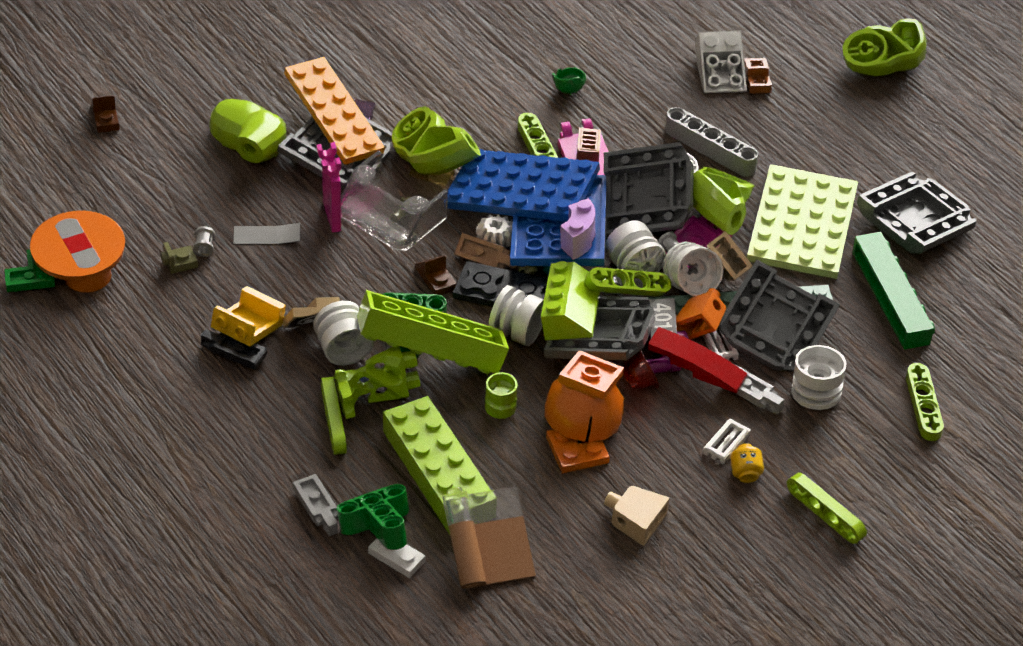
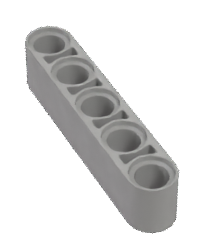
M674 107L667 111L665 132L669 136L739 175L747 177L754 175L758 159L757 150L681 108Z

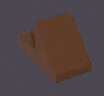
M115 96L92 98L91 105L97 133L120 130Z
M446 255L437 256L415 264V269L433 294L443 295L454 291L457 283L446 269Z

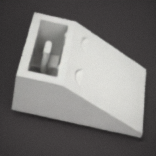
M741 31L699 32L695 41V49L704 93L747 92Z

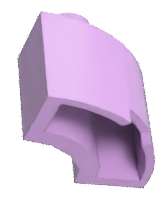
M589 198L569 205V220L560 225L561 248L573 260L585 254L592 247V241L595 237V208Z

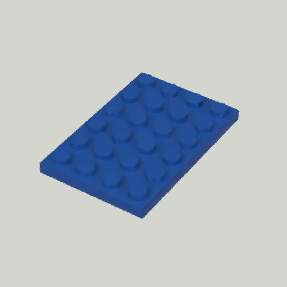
M479 149L481 156L461 167L442 199V206L447 209L567 222L569 220L568 206L585 199L600 171V163L565 157L555 158L545 155L536 156L524 153L516 154Z
M606 175L596 176L585 199H590L595 208V237L592 241V247L585 254L573 260L561 248L560 225L564 224L565 221L513 215L510 266L548 267L551 266V263L559 261L575 262L580 266H604Z

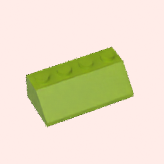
M559 261L551 263L541 312L545 340L593 337L600 292L592 291L586 286L585 276L589 271L575 262Z

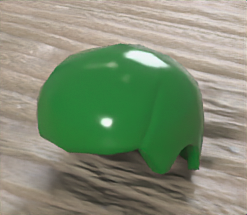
M576 67L563 70L558 69L556 75L552 73L553 82L557 90L564 94L576 93L586 83V74Z

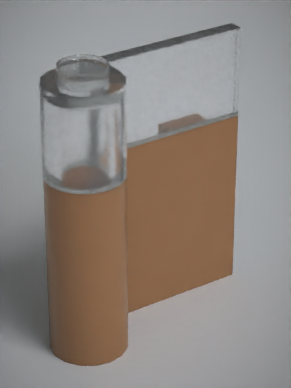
M517 486L473 494L462 491L460 487L446 491L447 494L443 496V502L461 588H474L536 576Z

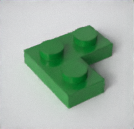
M26 250L27 267L4 269L7 292L55 287L54 277L46 274L36 265L30 250Z

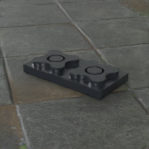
M466 261L453 291V299L493 307L498 295L507 285L516 288V290L524 291L525 298L531 294L544 299L548 278Z

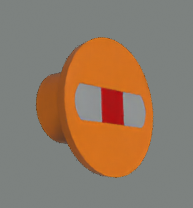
M70 211L53 216L35 230L30 241V251L36 265L46 274L63 279L71 289L78 292H94L105 287L111 280V269L120 261L125 247V236L121 227L108 216L92 211Z

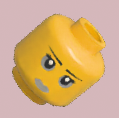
M741 444L731 453L730 461L734 477L744 483L754 482L759 479V476L764 472L763 457L760 449L753 447L751 444Z

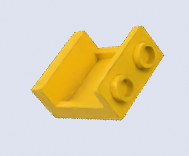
M246 286L241 290L240 302L227 310L220 306L214 307L211 327L248 346H252L283 325L286 305Z

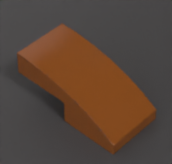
M766 58L744 59L749 92L771 93L772 84L768 76L769 66Z

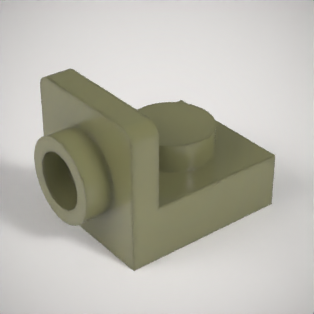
M168 242L163 243L164 252H160L161 260L164 266H168L171 274L198 267V260L191 245L171 250Z

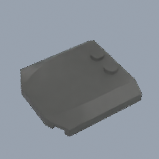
M312 117L295 135L290 133L278 145L277 152L322 177V159L318 155L316 145L321 144L323 150H328L330 143ZM366 118L384 145V153L346 165L341 161V170L339 171L341 189L365 182L387 159L391 146V131ZM336 153V155L334 156V161H335V158H339V156L337 155V153Z
M680 142L604 152L603 173L606 175L605 238H608L617 227L629 221L645 223L651 233L683 228L693 208V163Z
M914 172L905 174L860 194L857 199L862 216L911 254L923 253L975 228L977 222L975 218L972 219L969 215L970 208L967 204L935 180L927 178L923 181L915 178L916 173Z
M756 260L727 307L718 329L730 345L773 370L794 372L796 355L801 349L819 343L840 304L820 293L816 297L777 276L776 269Z
M599 296L593 337L548 340L543 350L545 358L572 359L580 350L603 360H628L645 346L654 324L655 313L650 305L649 298Z

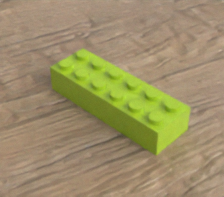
M368 290L364 294L357 313L360 334L368 340H382L392 347H406L416 354L427 353L441 361L448 359L461 367L472 366L486 374L500 372L509 350L503 330Z
M428 396L383 412L384 434L449 535V526L454 523L474 521V524L496 518L497 498Z

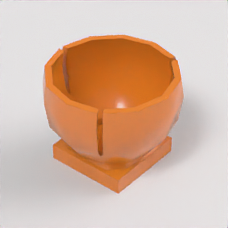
M579 350L559 374V378L553 381L547 394L544 416L551 428L567 438L585 442L590 417L592 416L588 442L606 440L617 433L624 412V397L616 383L622 377L624 368Z

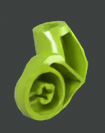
M901 19L890 28L879 25L868 26L852 33L843 45V58L847 67L854 72L871 76L913 70L918 67L926 56V37L923 26L914 19Z
M226 99L219 102L211 113L209 122L211 134L223 146L236 150L243 159L253 163H260L279 154L277 152L278 145L286 138V123L278 115L267 111L251 101Z
M419 107L408 113L397 123L392 133V143L399 156L409 162L418 173L424 175H441L453 171L481 156L477 144L464 129L446 126L444 119L428 107Z
M703 167L693 173V207L713 225L724 232L726 231L729 235H733L743 224L746 216L745 203L755 185L728 173Z

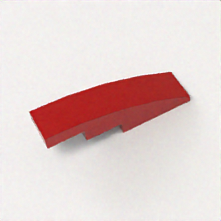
M658 327L648 343V350L670 357L671 364L692 371L693 378L734 393L738 392L747 377L745 371L724 357L684 336Z

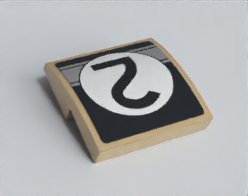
M339 297L315 298L308 307L292 308L283 318V327L291 328L313 322L317 313L323 307L340 301Z

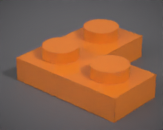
M554 429L546 432L547 441L562 474L609 463L610 456L602 440L578 444L577 440L567 438Z

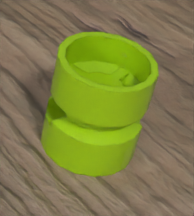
M497 372L487 378L485 410L490 416L505 419L515 413L518 383L514 376L505 372Z

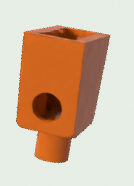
M710 288L706 293L690 298L676 316L677 332L685 330L688 338L693 339L716 331L726 311V305L720 299V292Z

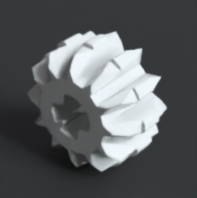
M489 214L488 218H481V222L476 228L477 238L510 248L513 222L509 221L508 217L501 218L499 214L493 217Z

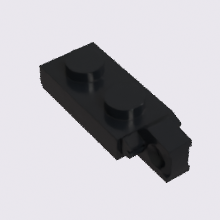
M205 329L200 336V344L209 351L254 370L257 369L267 356L266 347L256 343L248 346L224 333L216 334Z

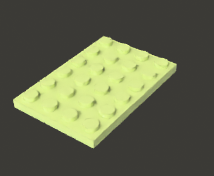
M770 165L747 259L754 263L756 260H759L769 266L837 279L858 181Z

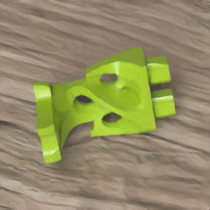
M390 347L366 360L365 366L359 369L335 370L334 377L342 413H344L346 419L355 417L354 405L361 395L369 393L367 397L369 403L409 397L408 390L420 387L418 372H405V369L417 367L415 352H401L400 348ZM377 363H384L379 368L374 367ZM380 387L387 388L385 392H376V390Z

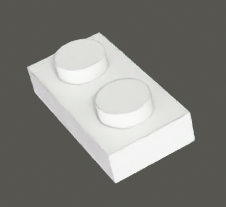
M376 539L368 547L370 555L408 578L425 563V555L407 544L401 549L390 550L385 548Z

